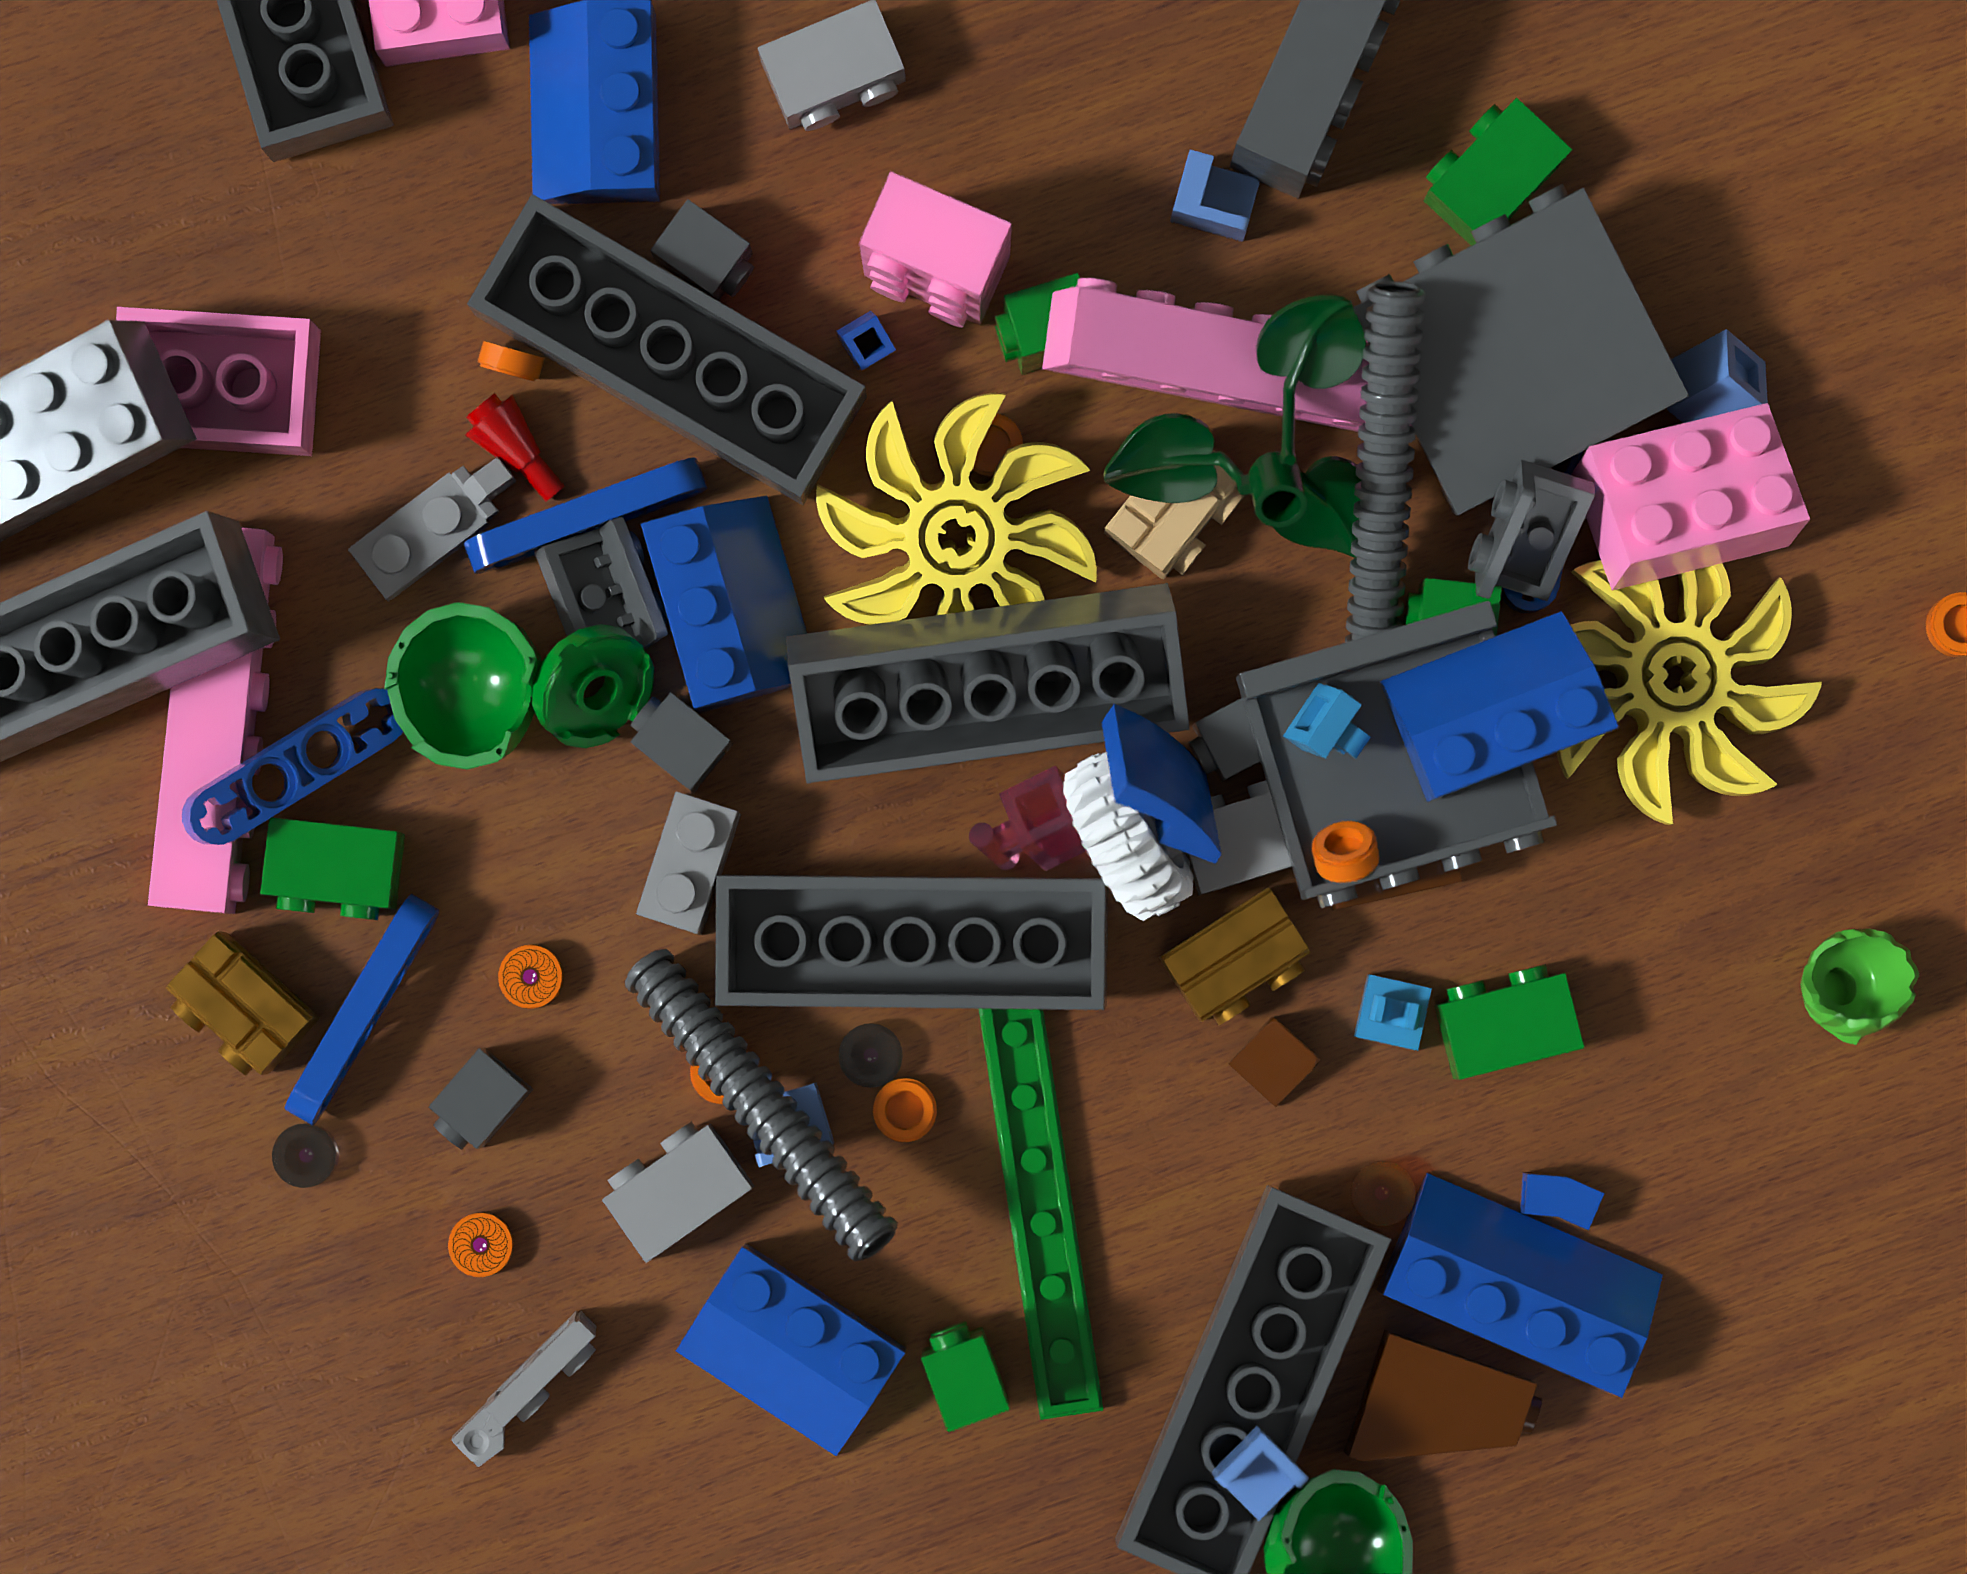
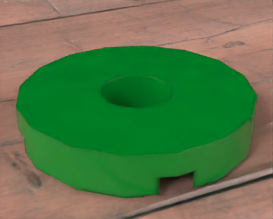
M598 624L578 629L559 641L544 658L533 682L532 707L539 723L567 746L586 749L612 741L621 735L617 729L622 727L628 719L633 722L641 709L647 704L653 691V663L650 656L644 651L642 644L621 627ZM605 676L601 689L593 696L583 698L588 684L597 677Z

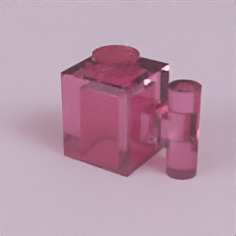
M1055 765L999 793L1009 820L994 828L987 823L974 825L969 832V840L972 845L1003 870L1012 869L1018 863L1019 853L1022 851L1045 871L1086 852V848L1082 845V839L1077 829L1073 826V817L1066 807L1067 799L1063 793L1065 774Z

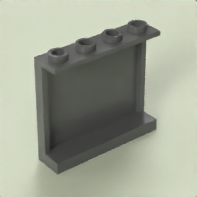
M1561 184L1528 201L1534 212L1531 215L1513 224H1510L1506 214L1497 217L1471 231L1476 243L1453 255L1449 245L1446 244L1413 261L1419 273L1402 281L1414 284L1425 291V302L1418 305V308L1424 311V320L1417 325V328L1423 332L1422 342L1415 345L1421 351V361L1414 365L1420 371L1419 382L1413 384V387L1419 393L1418 401L1411 404L1417 410V420L1411 423L1410 426L1416 429V438L1443 489L1441 492L1452 513L1455 515H1460L1495 497L1503 479L1512 482L1521 460L1551 468L1588 449L1589 446L1595 445L1689 396L1584 188L1568 195L1564 185ZM1391 274L1356 291L1361 303L1354 306V310L1363 326L1364 332L1366 327L1372 325V322L1366 319V308L1373 305V302L1367 299V289L1380 282L1394 281Z
M1490 600L1240 673L1236 678L1302 900L1317 896L1320 908L1358 898L1354 885L1379 878L1382 889L1385 890L1419 880L1417 866L1441 860L1446 872L1482 861L1479 848L1503 841L1507 853L1544 843L1541 830L1557 825L1555 816H1548L1532 762L1427 802L1380 683L1384 679L1495 637L1492 629L1497 624ZM1318 683L1340 689L1361 704V707L1350 722L1371 738L1357 759L1346 752L1342 754L1332 748L1325 759L1301 750L1283 737ZM1342 821H1355L1369 826L1374 831L1380 854L1379 863L1373 872L1360 880L1348 883L1329 881L1323 878L1316 870L1312 853V842L1322 829L1331 824Z

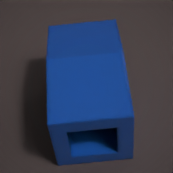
M872 311L867 312L837 330L839 340L858 370H864L896 350L879 319ZM870 329L879 344L861 354L853 339Z
M1523 1173L1520 1213L1554 1216L1589 1230L1605 1193L1565 1176Z

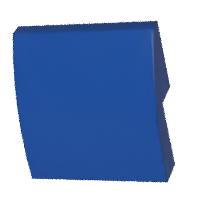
M1113 704L1102 721V728L1115 803L1154 817L1159 843L1216 863L1222 853L1205 771L1193 755L1168 732L1137 713Z

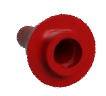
M493 393L466 416L473 425V428L464 435L494 457H498L515 472L520 471L545 502L565 486L540 457L539 453L541 451L513 394L502 402L496 393Z

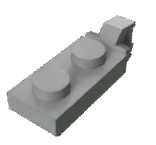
M498 457L473 475L463 465L452 474L447 473L348 548V550L384 598L390 601L461 548L465 541L478 535L490 526L488 521L499 512L491 500L513 485L516 479Z
M575 1311L487 1399V1402L452 1436L451 1441L478 1467L503 1450L505 1446V1425L515 1415L522 1422H525L548 1399L550 1394L544 1387L561 1370L570 1377L592 1356L596 1349L589 1342L595 1337L597 1326L582 1311L579 1313Z

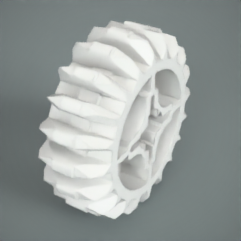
M1106 752L1094 754L1077 763L1078 767L1065 774L1063 793L1067 799L1066 807L1073 817V826L1077 829L1082 839V845L1090 855L1092 865L1101 874L1104 885L1109 886L1116 901L1121 902L1127 912L1142 921L1155 915L1161 916L1180 906V902L1190 897L1193 893V874L1189 868L1190 861L1183 851L1159 843L1154 817L1115 803Z

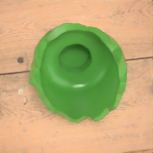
M1850 929L1834 933L1811 952L1808 963L1803 970L1800 986L1804 1005L1810 1017L1841 1041L1857 1045L1865 1035L1887 1028L1903 1015L1916 996L1913 987L1919 978V971L1911 959L1909 948L1896 942L1892 935L1874 929Z

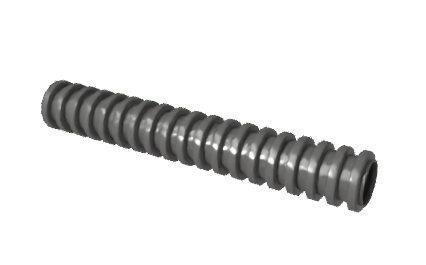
M1380 282L1367 289V299L1373 302V305L1366 308V319L1372 322V325L1365 328L1364 339L1369 341L1370 345L1366 346L1363 350V359L1368 361L1369 364L1362 368V378L1368 384L1361 387V398L1367 403L1360 407L1359 417L1365 423L1360 425L1358 429V437L1364 443L1357 446V457L1363 460V462L1356 465V476L1362 481L1355 484L1354 495L1360 500L1354 503L1353 514L1359 520L1352 524V534L1358 539L1351 542V553L1357 558L1350 561V572L1355 577L1349 580L1348 591L1354 596L1348 599L1347 610L1353 615L1346 619V629L1351 634L1345 637V643L1403 626V621L1398 616L1404 613V602L1399 598L1405 594V583L1400 579L1406 575L1407 564L1401 561V559L1408 556V545L1402 540L1409 537V526L1403 521L1410 518L1411 507L1405 502L1412 497V488L1406 482L1413 479V468L1407 463L1414 460L1415 449L1409 443L1413 442L1416 438V429L1410 426V424L1417 420V410L1411 404L1418 401L1419 391L1413 387V384L1419 382L1420 371L1414 365L1421 361V351L1415 345L1422 342L1423 332L1417 328V325L1423 322L1424 311L1418 308V305L1425 302V291L1411 283Z
M668 949L656 950L640 959L627 975L625 980L627 990L632 994L638 993L637 1002L642 1007H651L649 1010L651 1019L656 1023L663 1022L661 1031L666 1036H675L673 1045L680 1052L687 1051L686 1061L691 1066H700L698 1068V1075L701 1079L712 1081L710 1089L715 1095H724L722 1104L729 1111L736 1110L735 1120L740 1125H749L747 1134L755 1141L761 1140L760 1150L767 1156L774 1155L772 1164L780 1171L786 1170L785 1180L792 1186L799 1185L797 1194L804 1201H812L810 1203V1210L817 1216L824 1215L822 1224L829 1231H837L835 1240L841 1246H850L848 1256L854 1261L865 1260L884 1248L894 1237L898 1222L892 1216H883L885 1207L879 1201H871L873 1192L867 1186H858L860 1177L856 1172H846L847 1161L840 1155L833 1156L835 1147L827 1140L821 1142V1130L815 1125L808 1126L810 1117L804 1111H795L797 1108L795 1099L791 1096H783L785 1087L779 1081L771 1082L772 1072L766 1066L759 1067V1056L753 1051L746 1052L748 1043L740 1036L734 1037L735 1028L729 1022L722 1023L723 1013L716 1007L709 1008L711 999L703 992L697 993L699 985L694 979H685L686 969L679 963L673 964L674 955Z

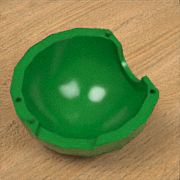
M456 602L427 610L403 629L388 657L384 689L388 691L394 719L413 745L412 749L437 765L468 770L500 761L508 756L521 742L535 714L532 707L533 682L542 660L540 653L523 628L489 607Z
M1335 1468L1308 1479L1300 1488L1295 1485L1277 1506L1267 1529L1263 1547L1264 1566L1267 1574L1413 1573V1539L1404 1509L1386 1485H1380L1358 1471L1336 1470Z

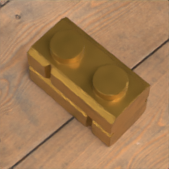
M1266 888L1160 956L1159 959L1198 1020L1203 1022L1213 1016L1217 1024L1221 1025L1251 1006L1245 994L1265 981L1274 991L1303 973L1305 970L1299 960L1311 952L1270 888Z
M217 931L194 955L193 959L180 970L166 987L177 998L171 1005L174 1013L197 1032H200L205 1025L224 1041L218 1052L227 1062L244 1075H247L252 1069L260 1075L269 1074L320 1018L227 932Z

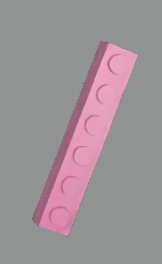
M1080 278L1076 287L1053 292L1042 369L1282 417L1283 385L1286 377L1265 373L1260 369L1256 357L1258 336L1265 323L1273 315H1253L1252 321L1232 318L1234 309L1230 306L1205 302L1195 303L1194 309L1174 306L1175 296L1172 294L1149 290L1137 291L1136 297L1116 294V283L1093 278ZM1363 359L1362 364L1354 375L1334 387L1315 389L1298 381L1295 389V419L1358 432L1359 426L1365 423L1359 417L1360 407L1367 403L1361 398V387L1368 384L1362 378V368L1368 365L1369 362Z
M242 528L268 603L270 584L278 585L280 582L283 564L282 547L274 546L275 536L266 530ZM270 610L276 626L275 610ZM273 643L263 648H272ZM263 648L171 687L148 906L235 914L236 902H245L247 898L250 869L248 864L241 863L243 838H252L255 828L224 845L202 844L193 840L185 831L182 823V809L187 798L196 790L263 750L262 737L254 736L256 711L264 712L266 710L269 697V674L261 673ZM260 768L255 771L254 775L259 774ZM235 782L229 788L238 797L223 805H212L208 800L204 803L207 814L204 818L200 819L203 828L216 827L221 832L224 829L221 818L236 807H245L247 817L253 813V810L240 799Z

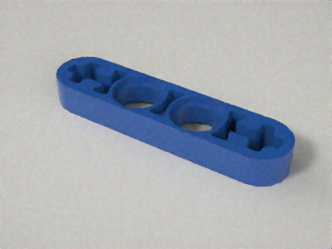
M687 458L483 532L465 541L464 547L474 574L485 573L532 557L542 546L598 529L609 520L623 517L625 522L696 496L708 487L697 458Z
M373 688L353 694L196 790L187 798L182 809V823L185 831L193 840L202 844L224 845L232 842L394 742L403 731L394 719L388 691ZM368 702L373 707H386L388 714L381 719L384 728L382 732L378 728H367L351 736L337 722V719L341 716L344 726L355 725L365 719L369 714L365 705ZM319 731L330 734L335 739L338 747L335 761L326 768L314 766L308 760L306 754V745L309 738ZM352 739L359 744L357 750L354 749ZM265 764L277 767L284 778V788L281 795L270 802L260 799L252 787V778L255 771ZM235 782L240 799L253 810V813L247 817L245 807H236L221 818L222 825L224 826L221 832L216 827L203 828L200 819L204 818L207 814L204 803L208 800L212 805H223L238 797L229 788Z
M410 894L403 902L293 1088L285 1105L286 1111L312 1126L320 1119L429 935L439 915V909L413 894Z

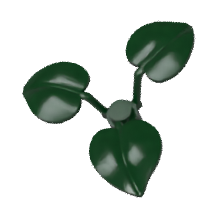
M1336 295L1306 297L1292 302L1277 311L1261 329L1256 344V357L1260 369L1270 375L1286 377L1283 385L1281 452H1268L1261 455L1252 465L1249 474L1245 475L1227 454L1221 451L1212 452L1214 437L1212 430L1206 423L1190 415L1168 413L1154 416L1144 421L1128 435L1105 467L1104 481L1111 487L1134 497L1163 503H1183L1200 499L1212 492L1218 479L1215 465L1220 466L1236 482L1239 494H1252L1258 519L1262 523L1273 527L1282 537L1303 546L1334 550L1357 558L1351 553V542L1358 539L1352 534V524L1359 520L1353 514L1354 503L1360 500L1354 495L1355 484L1362 481L1356 476L1357 464L1342 457L1328 456L1314 462L1304 473L1296 463L1294 451L1295 389L1298 381L1315 389L1334 387L1348 380L1357 372L1362 364L1363 350L1366 348L1365 332L1351 300Z

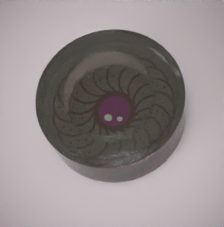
M870 1023L855 1027L847 1033L839 1048V1063L842 1071L849 1080L862 1087H879L888 1083L897 1075L903 1061V1050L899 1039L890 1029L879 1024Z
M303 1123L287 1128L278 1136L272 1150V1162L276 1173L289 1185L299 1188L313 1187L325 1182L332 1176L339 1161V1149L336 1140L328 1130L316 1124L312 1126L308 1123Z

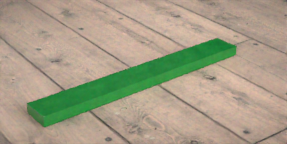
M979 1009L1040 1420L1104 1411L1043 1009Z

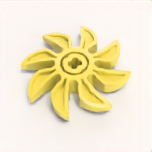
M986 393L963 401L945 416L934 437L939 463L945 475L936 484L926 483L921 478L920 470L910 455L892 400L879 412L872 424L866 446V462L874 486L895 499L906 502L910 508L908 514L903 518H893L889 514L869 510L820 485H817L816 503L825 529L831 538L849 553L860 558H867L888 553L892 549H902L907 552L910 559L907 564L896 567L881 577L824 596V599L835 611L846 618L869 625L900 621L907 618L919 598L921 589L931 583L939 585L944 590L936 615L975 610L969 591L976 584H986L991 587L994 598L999 606L1045 600L1039 581L1018 568L1009 566L1004 561L1007 552L1013 549H1020L1025 553L1044 557L1096 583L1097 565L1094 552L1083 531L1072 520L1051 509L1026 514L1017 519L1010 518L1004 512L1005 506L1012 500H1018L1035 489L1090 471L1089 467L1077 455L1063 447L1044 442H1030L1007 449L989 482L977 484L972 481L969 475L974 467L978 449L1006 396L1004 393ZM955 518L961 527L972 525L975 530V534H967L968 545L958 549L953 540L942 542L938 534H946L945 522Z
M1601 560L1588 562L1575 568L1571 573L1614 609L1625 625L1630 627L1634 633V643H1628L1619 634L1599 621H1583L1570 625L1593 662L1596 671L1608 670L1614 673L1617 678L1618 684L1616 689H1604L1616 721H1620L1625 714L1632 716L1637 721L1638 732L1629 740L1617 758L1620 782L1632 803L1653 820L1666 825L1673 824L1668 770L1669 736L1671 732L1677 733L1683 739V751L1689 775L1706 788L1730 796H1748L1761 793L1776 786L1777 783L1736 749L1723 731L1717 728L1714 722V715L1716 712L1721 713L1729 722L1748 734H1766L1796 722L1805 715L1817 699L1822 682L1770 687L1742 686L1735 683L1731 676L1732 667L1739 668L1765 663L1772 659L1785 643L1791 627L1792 606L1788 590L1782 578L1780 577L1774 582L1740 626L1721 641L1714 638L1711 634L1710 624L1713 619L1718 617L1731 597L1730 582L1723 563L1678 574L1680 591L1677 610L1678 623L1669 621L1664 615V602L1658 580L1612 591ZM1677 665L1684 671V674L1679 680L1681 686L1671 691L1666 688L1663 682L1669 675L1666 670ZM1604 734L1557 752L1559 765L1567 779L1571 777Z

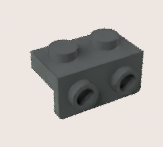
M1521 460L1512 482L1503 479L1497 489L1491 510L1492 517L1496 518L1489 534L1480 533L1473 544L1468 562V570L1475 572L1476 595L1489 599L1495 585L1548 601L1595 497L1594 482Z
M623 517L609 520L598 529L542 546L535 552L566 636L581 628L605 624L621 627L642 644L644 650L667 636V614L663 600L650 587L643 569L644 553L641 543L635 533L628 530Z

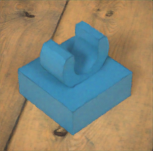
M1321 683L1316 685L1283 735L1284 738L1301 750L1325 759L1332 748L1342 754L1346 752L1357 759L1371 738L1350 722L1361 707V704L1344 691Z
M1368 974L1354 1037L1418 1051L1432 988Z

